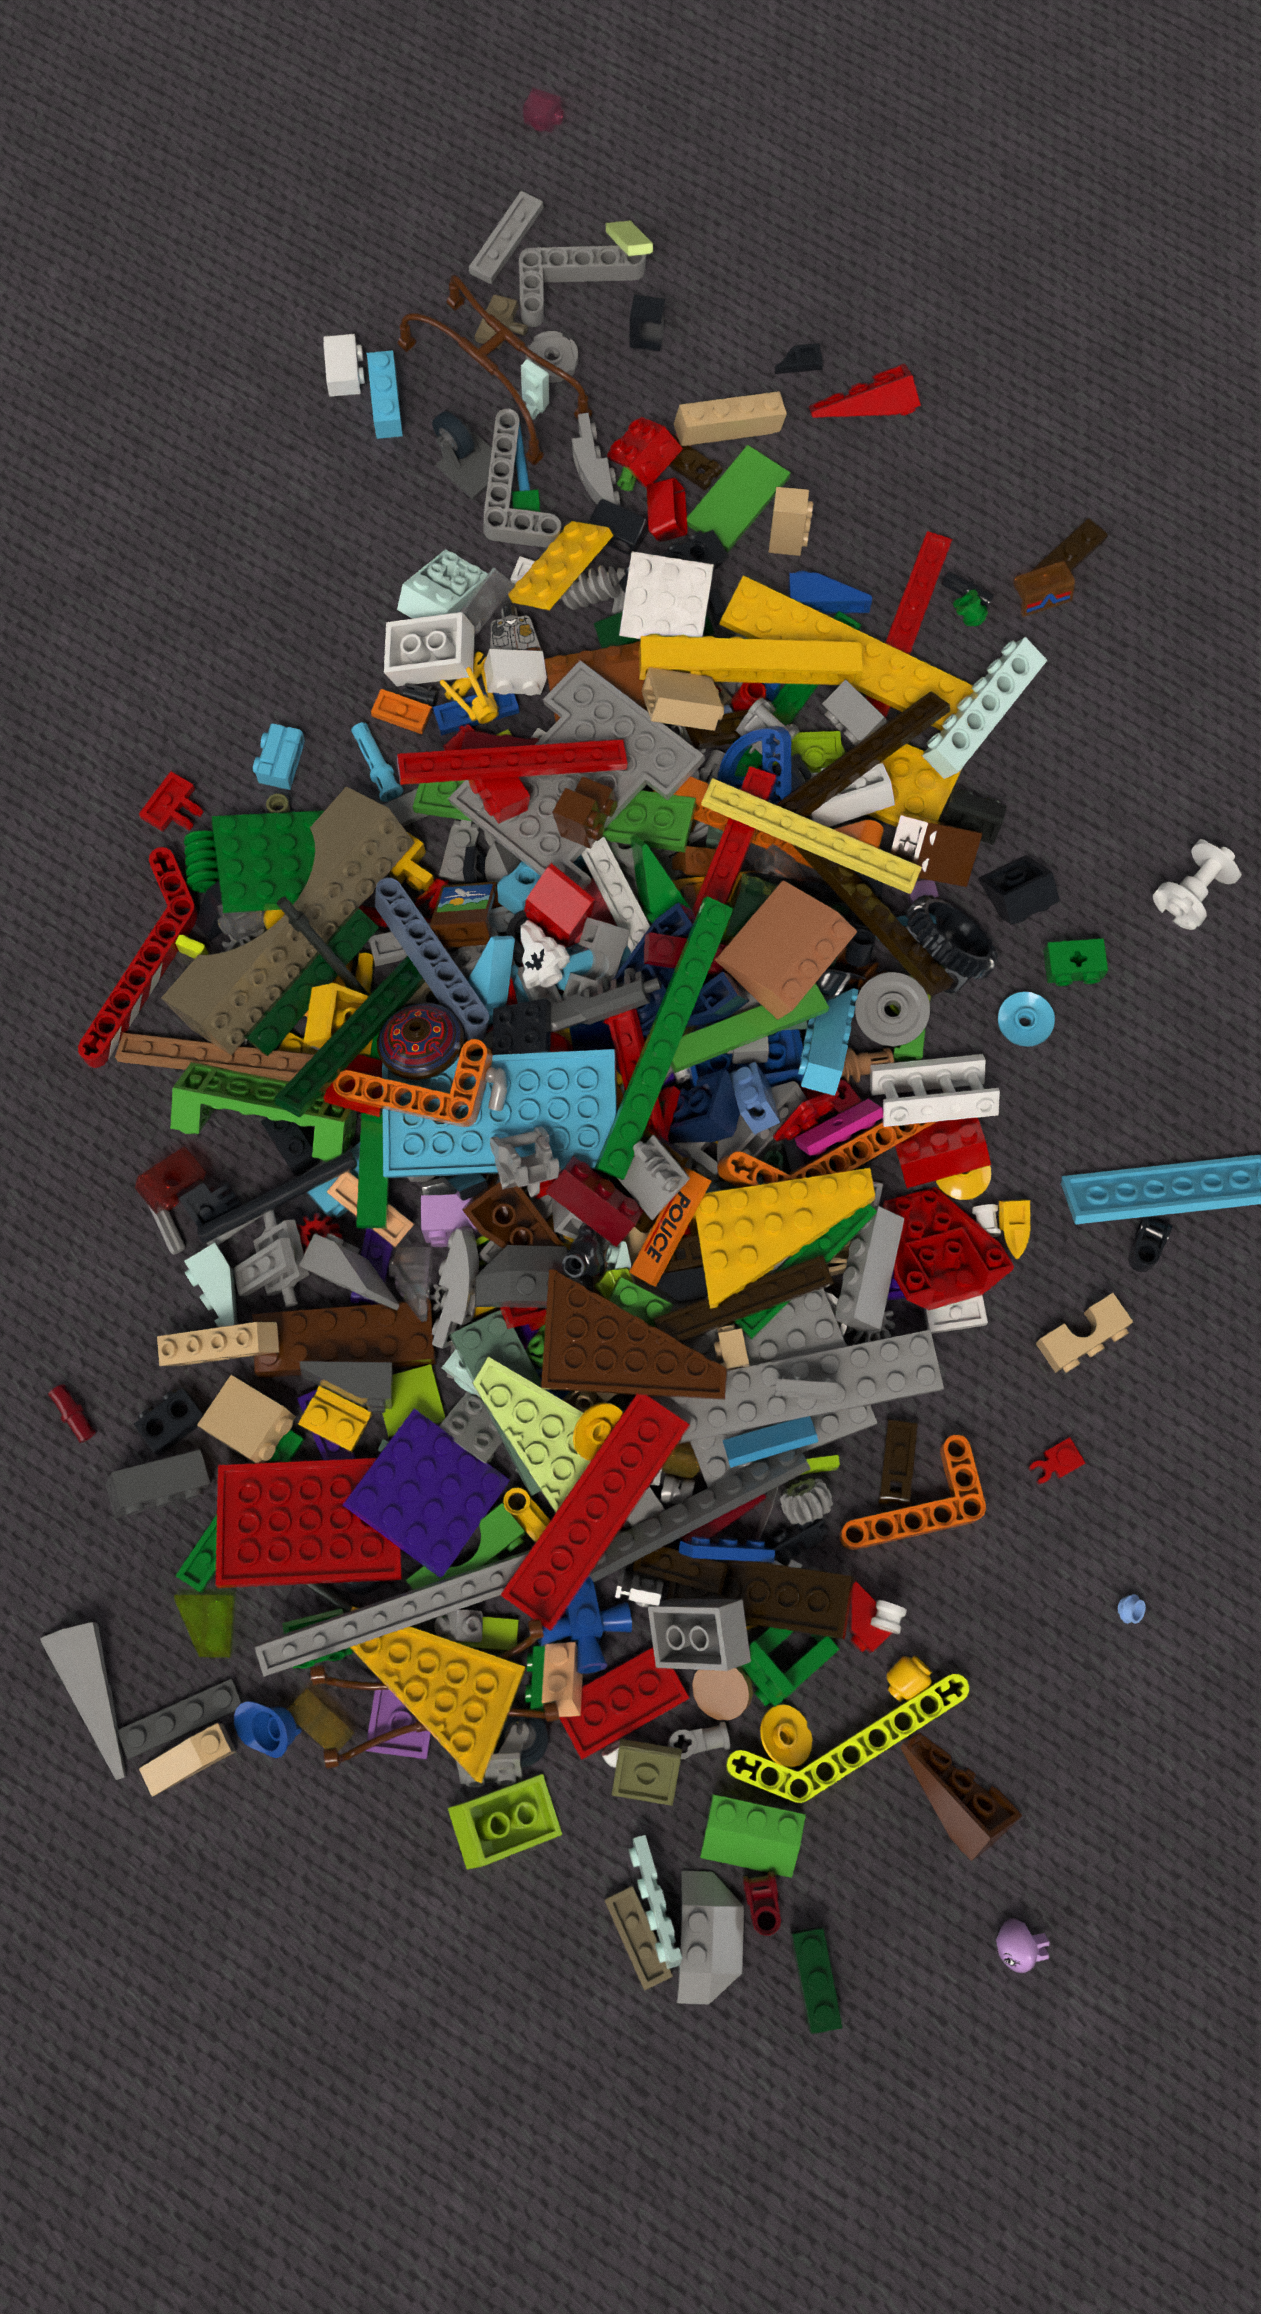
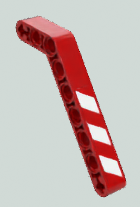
M164 847L156 848L151 852L149 864L166 901L167 908L79 1042L78 1052L87 1065L93 1068L101 1067L109 1060L120 1043L123 1032H127L179 951L175 944L178 936L184 935L188 937L196 924L198 915L196 905L173 853ZM164 861H166V864L170 870L166 873L164 872L161 863ZM172 885H180L176 891H168ZM182 909H190L188 914L178 915ZM167 932H175L173 937L169 939L163 938ZM152 955H160L157 961L149 962V958ZM140 977L146 978L141 985H133L136 979ZM123 1001H130L127 1008H118ZM115 1024V1027L111 1032H103L104 1028L107 1025ZM98 1049L97 1053L92 1052L89 1054L90 1050L96 1051Z

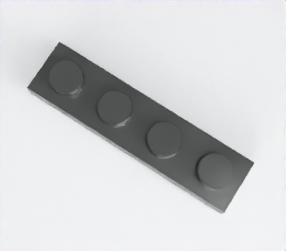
M229 1679L117 1730L126 1757L130 1760L234 1713L242 1703L234 1680Z

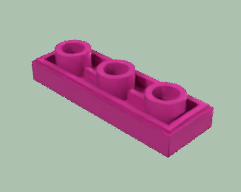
M867 1099L795 1138L797 1147L809 1156L820 1155L832 1144L844 1142L851 1137V1134L874 1126L877 1120L883 1118L882 1107Z

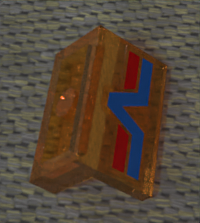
M1064 561L1014 577L1013 585L1022 599V617L1072 601L1075 579Z

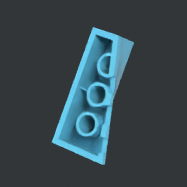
M853 988L834 999L827 1000L828 1012L807 1021V1029H805L806 1034L803 1041L804 1046L798 1074L803 1075L801 1087L835 1096L844 1068L858 989Z

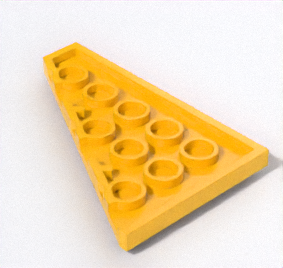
M866 1168L705 1193L695 1214L710 1308L718 1307V1304L734 1293L737 1294L747 1284L761 1278L774 1269L775 1265L788 1256H793L799 1252L803 1246L817 1240L844 1218H849L856 1210L864 1208L875 1200V1191L871 1169Z
M352 1606L351 1611L356 1610L358 1608ZM410 1626L351 1646L350 1648L467 1773L476 1782L482 1783L523 1678L525 1666Z

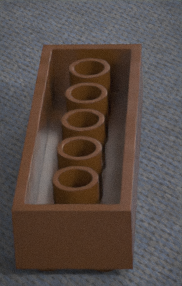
M431 1300L398 1303L399 1307L397 1310L383 1304L253 1314V1322H277L279 1353L254 1356L255 1374L259 1378L302 1375L300 1361L392 1363V1368L429 1364L437 1365L436 1346L432 1345L434 1335H432L434 1312Z

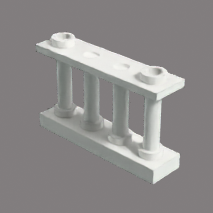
M978 1054L870 1065L871 1094H885L887 1098L883 1099V1126L998 1115L999 1088L984 1089L982 1085L985 1082L986 1060L984 1055ZM970 1086L972 1090L956 1092L954 1087ZM942 1088L943 1090L942 1094L927 1095L926 1090ZM913 1091L915 1094L912 1097L899 1098L897 1093Z

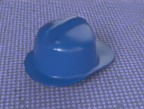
M246 1701L241 1703L235 1710L234 1727L239 1738L250 1748L273 1758L282 1757L287 1751V1747L302 1732V1728L295 1723L291 1712L283 1707H267L257 1702Z

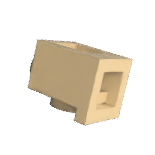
M734 1325L718 1328L719 1341L714 1342L717 1360H724V1363H720V1365L727 1368V1371L749 1367L742 1328L736 1329Z

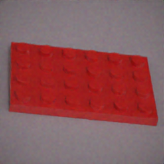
M377 1458L218 1465L216 1587L232 1588L402 1580V1549L343 1506V1503Z

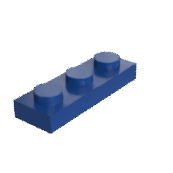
M493 693L499 708L498 716L494 720L520 713L515 694L502 695ZM476 694L462 699L472 709V701L478 696ZM456 701L433 707L441 736L459 731V727H464L466 724L471 727L480 725L478 720L472 722L468 713Z
M692 1536L691 1541H680L679 1553L690 1558L774 1562L775 1550L765 1547V1542L760 1540L748 1539L745 1545L737 1544L738 1540L719 1538V1543H710V1538Z

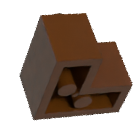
M582 776L575 791L567 788L564 789L552 811L560 836L591 849L595 840L599 841L604 832V824L608 816L612 817L615 813L617 801L612 788Z

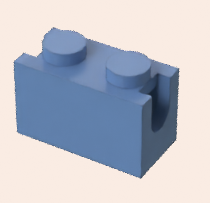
M753 1062L749 1064L750 1068L742 1067L729 1075L740 1114L755 1135L781 1123L770 1084L757 1063ZM753 1107L755 1108V1110L757 1111V1113H763V1112H764V1114L761 1115V1116L755 1117V1114H754V1111H753Z

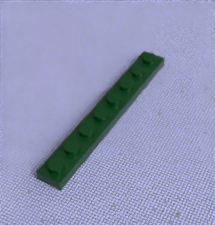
M408 956L275 1096V1105L300 1118L334 1082L340 1072L344 1071L379 1033L386 1020L400 1010L425 983V980Z

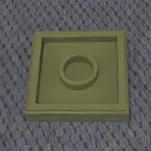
M620 1739L612 1796L673 1806L682 1749Z

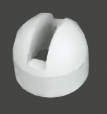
M620 1740L609 1744L601 1753L606 1763L616 1768Z

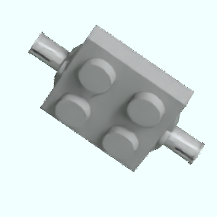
M273 1209L263 1214L266 1228L262 1235L255 1239L253 1243L257 1253L279 1238L290 1239L291 1247L295 1254L296 1266L266 1284L265 1290L267 1296L282 1292L285 1307H292L298 1304L294 1286L297 1282L307 1277L309 1273L308 1270L299 1266L304 1253L295 1220H285L277 1225Z

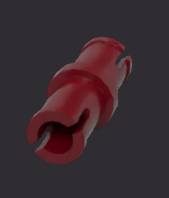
M65 1384L55 1387L48 1393V1396L51 1397L62 1414L61 1420L63 1423H68L80 1444L96 1435V1431L93 1430L82 1413L84 1411L83 1407L76 1404L66 1389Z

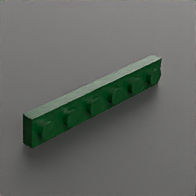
M355 908L325 943L340 961L347 966L379 927L359 908ZM318 952L244 1036L265 1056H269L309 1010L312 987L330 984L338 976Z

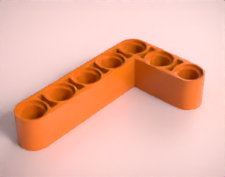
M478 1039L467 1041L460 1052L450 1094L348 1070L340 1072L339 1076L334 1080L333 1086L340 1096L349 1101L455 1126L469 1127L478 1118L487 1083L485 1076L488 1068L491 1067L493 1055L491 1050ZM477 1048L483 1049L482 1058L478 1061H471V1053ZM468 1077H475V1086L470 1090H464V1081ZM355 1079V1088L351 1092H345L344 1086L346 1082ZM383 1086L384 1092L382 1096L378 1099H373L372 1092L374 1088ZM406 1092H411L412 1099L410 1103L401 1106V1096ZM433 1099H439V1109L435 1112H429V1102ZM462 1105H467L469 1108L467 1116L457 1119V1109Z
M952 1435L945 1440L940 1448V1456L951 1498L851 1520L840 1530L839 1539L841 1544L847 1549L857 1550L978 1521L985 1514L986 1503L968 1440L961 1435ZM950 1443H956L961 1447L962 1455L960 1457H954L949 1454L948 1445ZM956 1473H966L970 1479L969 1486H960L956 1481ZM971 1501L976 1505V1516H969L964 1512V1502ZM936 1508H943L947 1511L948 1521L946 1523L938 1522L935 1519L934 1511ZM913 1514L919 1519L920 1525L918 1529H910L906 1526V1515ZM876 1522H887L890 1526V1534L888 1536L879 1535L875 1528ZM854 1527L860 1531V1542L853 1543L847 1539L846 1531L848 1528Z

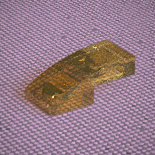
M307 1688L287 1709L291 1712L295 1722L324 1749L337 1747L339 1751L354 1734V1731Z

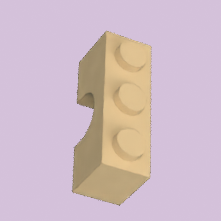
M1114 1293L1084 1312L1091 1324L1090 1336L1077 1337L1070 1332L1064 1323L1036 1342V1345L1055 1373L1061 1369L1065 1373L1069 1372L1081 1364L1078 1359L1086 1353L1091 1358L1105 1349L1102 1344L1112 1338L1116 1342L1129 1333L1126 1328L1133 1321Z

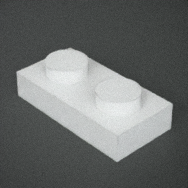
M982 1295L930 1311L924 1308L927 1329L931 1330V1334L988 1324Z

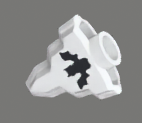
M527 920L521 925V943L525 950L522 957L525 969L522 977L527 989L539 985L542 987L555 985L562 979L561 970L570 962V956L563 945H557L554 938L545 937L538 925Z

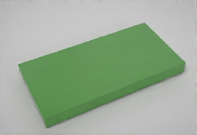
M747 445L687 517V526L696 532L702 531L703 534L713 529L725 551L729 552L773 499L776 487H782L790 478L791 473Z

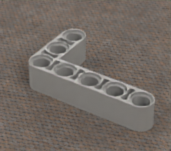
M619 246L542 247L523 250L519 256L522 322L528 325V327H537L544 321V282L638 280L645 275L646 254L628 256Z
M502 409L495 418L483 517V533L485 537L492 541L548 547L560 535L561 522L559 518L549 513L509 508L519 432V416L512 409ZM504 424H509V425H511L512 427H510V428H505V427H503L502 425H504ZM505 448V449H508L509 451H508V452H501L499 449ZM502 472L505 473L506 476L500 477L497 476L496 473ZM494 497H501V498H503L504 500H503V501H495V500L492 499V498H494ZM497 521L501 525L493 526L490 522ZM524 525L527 527V529L521 530L518 529L516 526ZM549 528L552 529L554 532L545 533L543 529Z

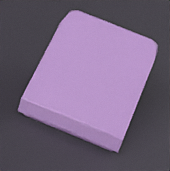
M931 880L916 881L912 893H907L909 906L918 897L923 895L939 897L935 882Z

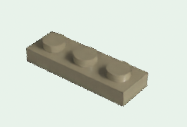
M631 1886L604 1899L644 1991L673 1977L671 1970L667 1969L666 1963L659 1962L655 1943H658L653 1930H650L647 1916L634 1887Z

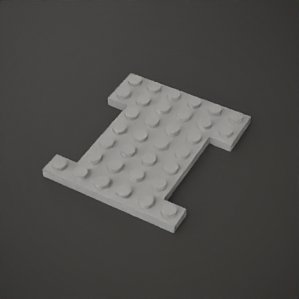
M579 661L543 699L544 705L561 718L535 745L623 739L628 762L626 770L518 777L530 794L528 811L498 824L493 815L490 816L486 812L482 798L478 793L475 794L472 791L469 780H465L448 799L450 804L538 875L542 876L546 868L552 863L584 890L592 882L591 878L573 862L587 847L561 837L552 813L564 789L567 788L575 791L582 776L612 788L617 801V808L612 817L608 816L604 824L605 829L646 785L650 786L666 800H669L705 761V757L663 723L651 721L646 710L582 661Z

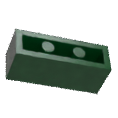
M819 1926L790 1932L808 2031L810 2034L842 2029L824 1929Z

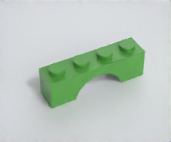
M502 1503L480 1520V1546L472 1559L463 1565L449 1567L441 1578L423 1566L406 1581L415 1590L499 1561L498 1556L508 1550L512 1553L524 1543L522 1537L526 1535L525 1531Z

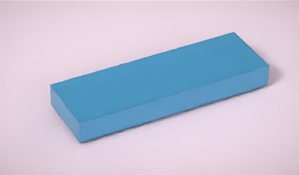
M810 1416L722 1440L730 1468L819 1442Z

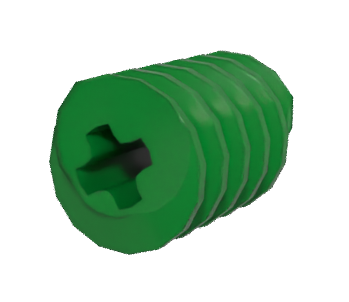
M194 831L184 837V845L186 846L184 848L186 855L185 865L187 866L186 876L188 877L187 886L198 893H206L207 888L215 884L216 881H219L212 831Z

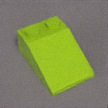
M543 1774L448 1808L467 1870L485 1866L562 1835Z

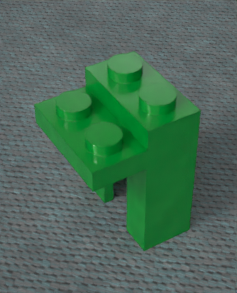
M770 1627L749 1646L751 1662L741 1665L743 1668L741 1670L746 1676H749L751 1682L757 1688L754 1695L765 1707L768 1704L776 1707L840 1650L829 1637L811 1634L818 1643L783 1674L768 1654L794 1631Z

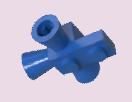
M589 1576L567 1608L565 1616L560 1618L554 1629L550 1631L542 1625L544 1637L538 1639L540 1646H544L567 1637L568 1643L575 1642L577 1645V1672L588 1674L601 1671L608 1666L598 1644L603 1631L631 1633L632 1619L629 1605L627 1602L599 1612L594 1582Z

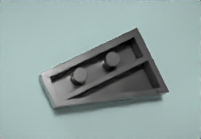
M197 1450L111 1472L106 1483V1489L114 1519L126 1515L140 1513L154 1506L158 1508L174 1503V1500L186 1497V1500L198 1498L204 1495L203 1491L207 1490L210 1481L202 1452Z

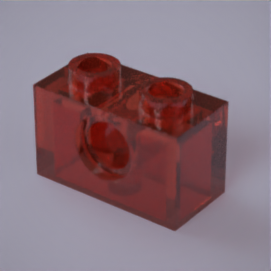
M184 1146L139 1175L135 1189L154 1213L158 1214L164 1209L170 1211L177 1206L180 1200L176 1194L200 1178L204 1181L206 1172ZM166 1180H176L179 1185L171 1186L166 1183Z

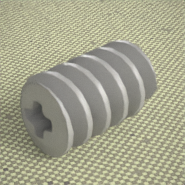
M600 565L598 567V575L591 568L588 571V578L582 572L579 575V581L576 579L561 596L566 607L577 610L580 606L587 607L590 603L597 604L600 600L607 601L609 597L617 598L620 594V585L614 567L610 566L607 572L605 567Z

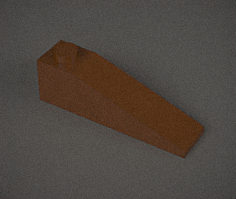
M499 1175L487 1183L488 1187L472 1197L462 1209L480 1234L503 1249L507 1245L565 1247L521 1187L516 1186L502 1189Z
M917 1734L901 1745L900 1748L947 1834L971 1861L988 1850L1023 1816L995 1787L991 1786L986 1791L975 1783L973 1779L976 1774L969 1768L963 1771L951 1765V1756L922 1734Z

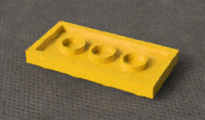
M575 521L567 524L554 542L549 544L547 550L532 564L529 571L522 579L517 581L515 587L509 592L508 596L512 603L550 610L613 537L609 527Z

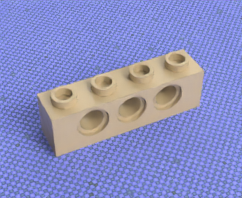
M253 1322L157 1336L159 1366H184L279 1353L277 1322Z

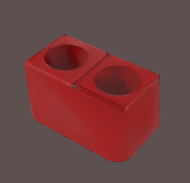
M675 477L647 485L649 532L659 542L687 535L685 491L675 493L685 490Z

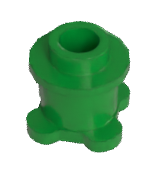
M975 589L970 590L966 595L953 602L957 614L963 616V623L966 626H979L985 621L988 614L987 607L981 605V599L977 596L978 593Z

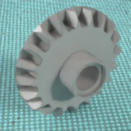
M889 972L873 977L861 988L855 1003L856 1020L862 1032L871 1041H875L882 1046L895 1047L906 1045L915 1040L924 1031L930 1016L929 998L924 988L915 979L902 973ZM888 1005H895L898 1007L900 1014L896 1017H889L886 1015L884 1008Z

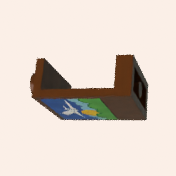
M497 882L445 885L441 887L430 928L444 948L488 944L492 936L488 920L490 911L493 908L502 907L498 903Z

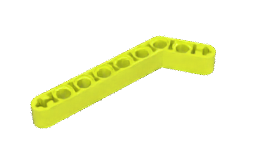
M951 1674L940 1679L916 1697L901 1704L797 1772L743 1750L734 1751L728 1756L726 1760L727 1771L738 1780L792 1802L803 1803L962 1702L969 1693V1684L959 1674ZM949 1681L952 1684L958 1683L960 1685V1688L957 1690L958 1696L951 1694L942 1700V1697L935 1692L936 1688L939 1693L949 1689ZM925 1696L932 1698L935 1702V1709L931 1714L924 1713L920 1707V1702ZM898 1713L906 1714L910 1720L909 1727L904 1731L899 1730L895 1726L894 1719ZM873 1729L883 1733L884 1742L880 1747L872 1746L868 1740L869 1733ZM846 1746H853L858 1752V1759L853 1764H848L843 1759L842 1752ZM741 1756H744L745 1763L752 1767H755V1760L760 1762L761 1764L755 1771V1780L749 1779L752 1774L750 1771L741 1770L740 1774L736 1773V1766L732 1764L733 1759L738 1760ZM822 1762L828 1763L832 1768V1776L826 1781L820 1780L816 1774L817 1766ZM766 1767H771L777 1772V1781L771 1786L765 1785L761 1780V1772ZM796 1779H800L806 1784V1793L800 1798L794 1797L790 1791V1785Z

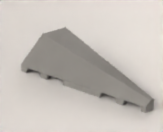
M94 1622L86 1623L41 1637L44 1649L116 1780L126 1778L121 1742L117 1733L118 1725L111 1685H108L98 1624Z

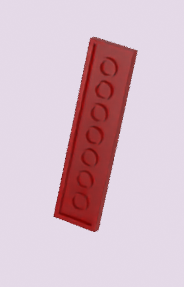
M636 1395L511 1578L501 1596L534 1620L541 1619V1624L552 1631L691 1425L649 1396Z

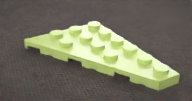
M487 1357L472 1384L556 1513L591 1462L581 1457L576 1452L573 1444L574 1429L583 1412L548 1391L541 1389V1387L497 1361Z

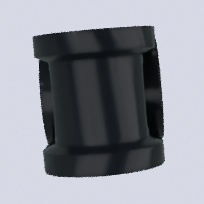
M1149 1216L1142 1217L1128 1258L1132 1269L1141 1273L1147 1272L1158 1262L1170 1236L1173 1224L1167 1223L1165 1225L1150 1219ZM1138 1252L1147 1253L1150 1262L1141 1260Z

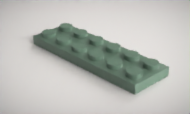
M501 1310L449 1335L472 1382L486 1358L490 1357L541 1387L542 1382L515 1329L507 1328ZM482 1400L530 1497L540 1492L541 1489Z

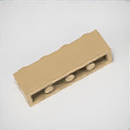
M779 391L681 404L677 411L674 427L680 446H688L780 432L787 413Z

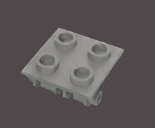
M655 1135L646 1144L640 1141L634 1145V1157L624 1180L619 1179L651 1220H654L690 1179Z
M466 1392L439 1425L441 1429L455 1438L453 1441L485 1464L486 1462L490 1463L494 1457L493 1453L503 1442L481 1398L476 1394L473 1395Z

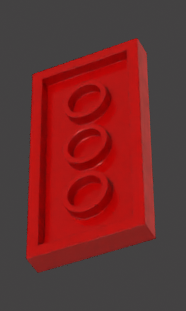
M651 1648L582 1687L581 1716L559 1718L581 1760L690 1698L674 1669L656 1668L654 1650Z

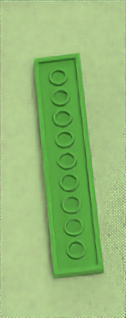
M464 781L419 783L412 806L414 813L472 821L450 804L448 799ZM641 790L604 829L601 838L605 837L606 841L631 845L630 838L636 835L648 847L685 852L697 805L696 798L672 795L669 800H666L657 792Z

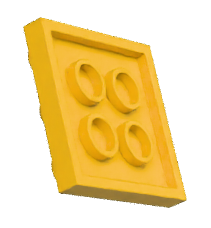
M905 744L881 762L892 783L895 805L866 815L894 827L898 825L901 812L938 821L962 769L958 773L944 779L922 756L925 751Z

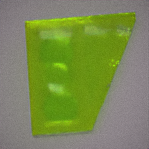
M174 1595L176 1605L200 1658H231L235 1596Z

